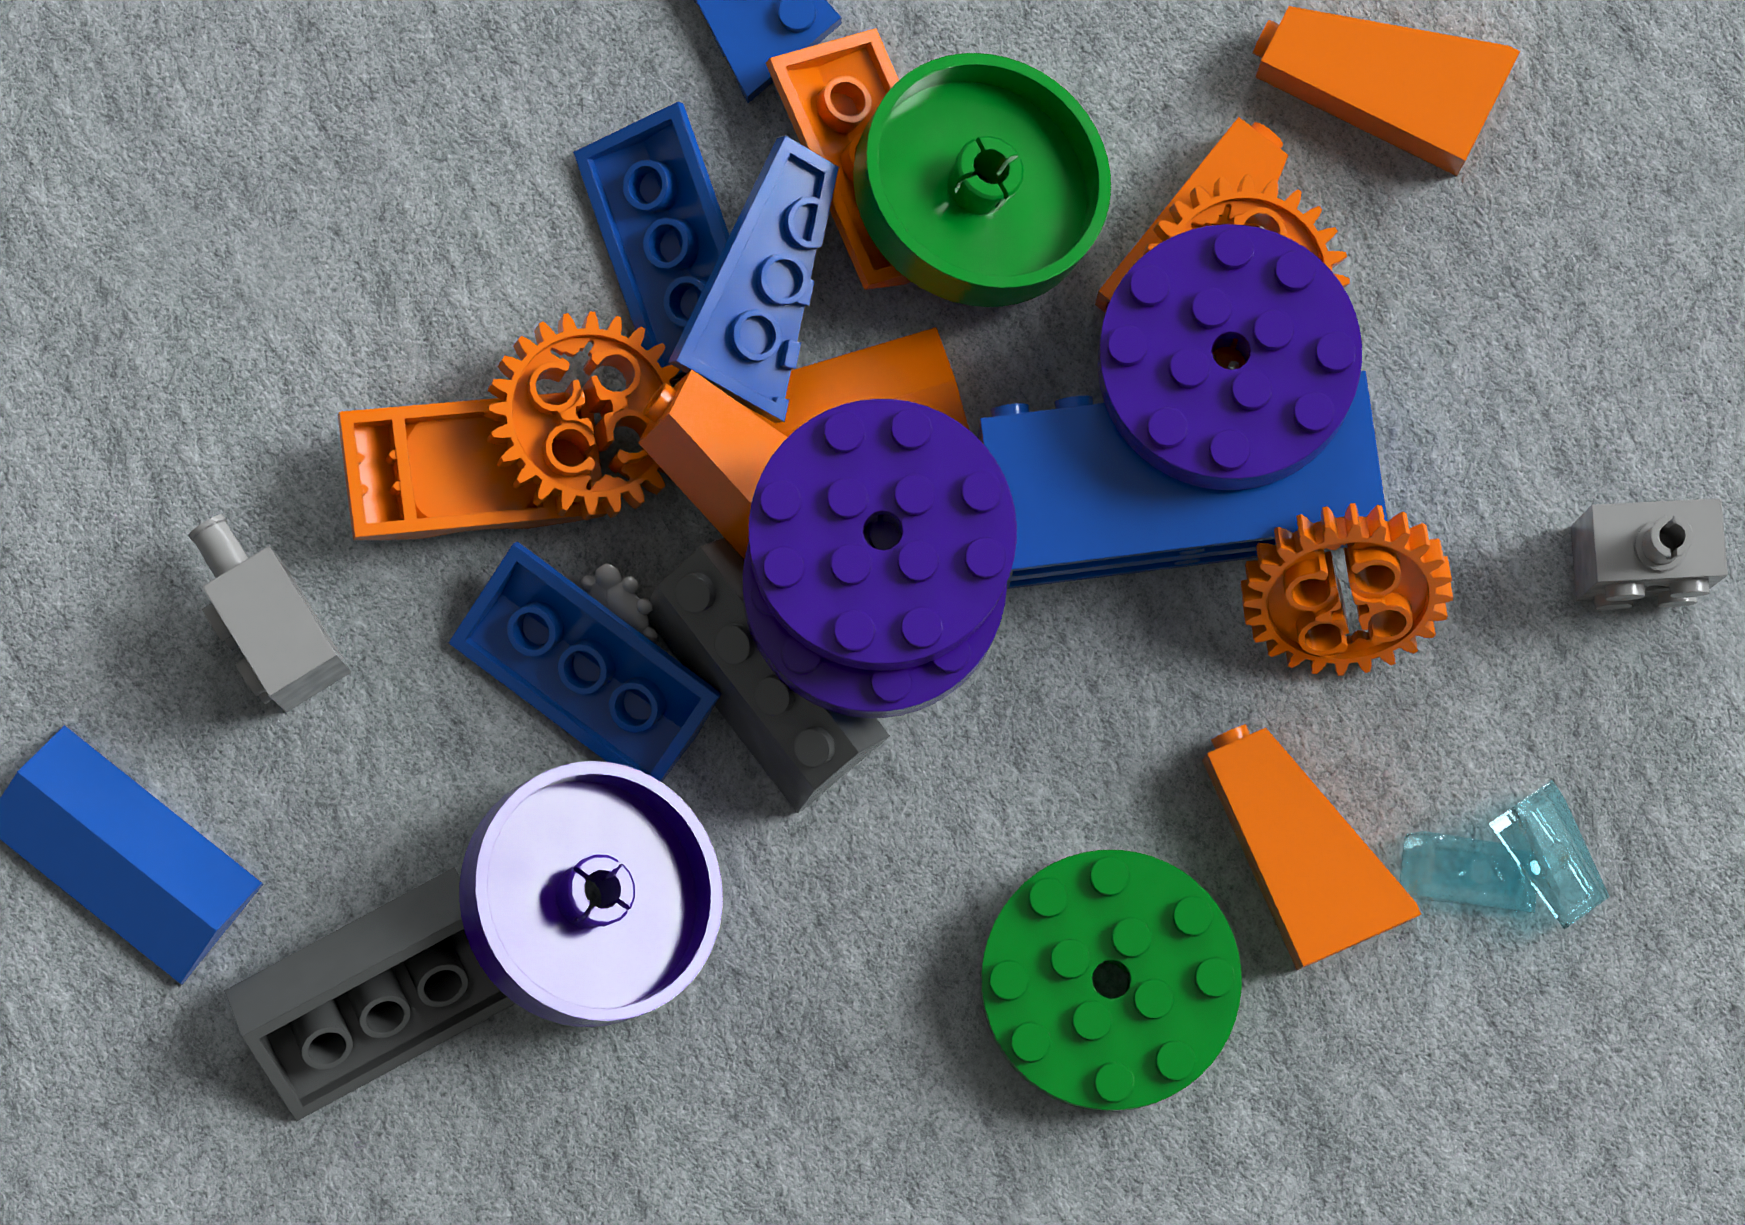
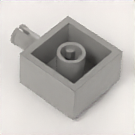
M1722 498L1591 505L1571 525L1576 601L1594 600L1596 610L1631 608L1634 606L1633 600L1647 597H1658V606L1694 605L1697 603L1698 596L1710 594L1709 589L1728 575Z
M223 514L204 521L188 534L215 576L214 580L202 586L212 602L204 607L202 611L222 642L225 641L232 651L238 647L241 649L245 658L235 664L253 694L259 696L264 704L274 700L284 711L288 712L352 672L289 569L270 546L249 558L228 526Z

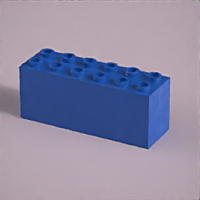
M1361 371L1357 391L1344 422L1327 447L1314 460L1290 476L1271 484L1251 489L1215 490L1181 482L1164 474L1142 459L1127 444L1111 420L1105 404H1093L1092 396L1081 395L1062 398L1054 402L1055 409L1030 412L1029 405L1025 403L1001 405L991 409V417L980 418L977 438L986 446L1001 468L1010 488L1015 506L1017 544L1014 562L1007 581V589L1258 558L1256 548L1258 543L1276 545L1274 535L1276 527H1281L1294 533L1298 530L1296 516L1302 514L1312 523L1321 521L1322 507L1328 506L1335 518L1344 517L1350 503L1356 504L1359 516L1367 517L1376 505H1381L1384 519L1388 521L1366 371Z

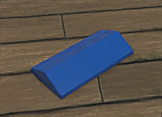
M681 102L671 104L573 152L635 330L641 326L645 328L641 346L647 351L660 343L666 346L663 354L657 360L662 368L671 365L668 361L730 236L684 104ZM680 370L672 380L684 377L687 373Z
M518 541L512 544L448 642L606 762L640 770L660 782L666 778L697 737L722 694Z
M65 725L17 771L0 797V840L181 985H183L263 886L261 881Z

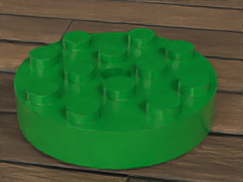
M961 53L948 55L924 63L903 76L888 91L866 125L858 143L853 168L854 192L860 217L872 241L887 261L903 276L922 289L946 300L969 306L1003 307L1032 300L1057 286L1071 273L1094 244L1102 230L1110 205L1111 173L1108 157L1098 130L1083 107L1065 88L1043 72L1014 59L993 54ZM973 172L981 174L984 177H986L990 183L984 182L977 175L972 177L970 176L973 174Z
M1096 850L1072 855L1050 864L1024 882L1010 897L994 922L986 942L982 958L980 985L987 1025L995 1043L1013 1069L1036 1089L1055 1100L1086 1110L1106 1112L1133 1110L1155 1104L1183 1090L1199 1078L1214 1062L1231 1034L1240 1005L1242 976L1238 948L1228 921L1208 892L1194 879L1175 866L1150 855L1125 850ZM1103 962L1104 964L1117 965L1125 974H1129L1126 992L1119 998L1110 999L1103 997L1093 986L1092 977L1094 970Z

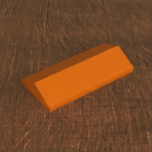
M874 28L769 58L766 66L800 144L839 167L830 212L864 290L910 283V280L887 261L872 241L860 217L854 192L853 168L861 135L885 95L899 81L877 29Z
M937 327L791 370L785 399H789L785 422L774 423L747 408L786 437H789L797 428L824 411L843 404L869 399H897L925 405L948 415L969 430L956 379Z

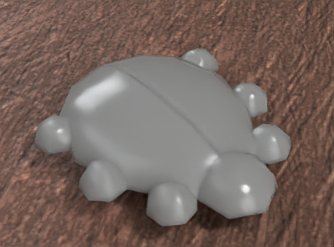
M608 563L596 569V579L589 575L581 578L580 587L649 640L655 642L658 636L656 630L648 626L649 619L647 617V614L653 610L652 603L647 598L639 599L635 594L639 588L637 579L628 576L622 581L618 568Z

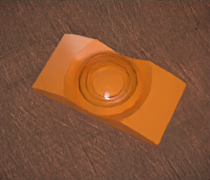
M565 392L538 394L548 404L560 405L565 403ZM500 398L341 411L337 415L353 540L425 539L465 531L530 529L582 521L583 517L579 502H573L563 516L557 515V497L549 494L539 505H535L533 499L537 489L536 484L530 481L517 489L512 486L515 478L521 471L517 464L502 468L498 467L496 463L508 450L507 444L488 443L487 437L493 430L502 426V422L484 417V412L489 405L503 402ZM585 403L577 412V416L579 419L589 418L594 430V413H589ZM556 440L552 443V452L555 458L563 465L578 466L589 456L594 459L595 467L589 474L591 478L586 485L588 490H591L596 481H600L602 472L597 443L588 455L581 456L578 447L570 441ZM597 503L595 513L590 519L604 517L607 514L602 503Z

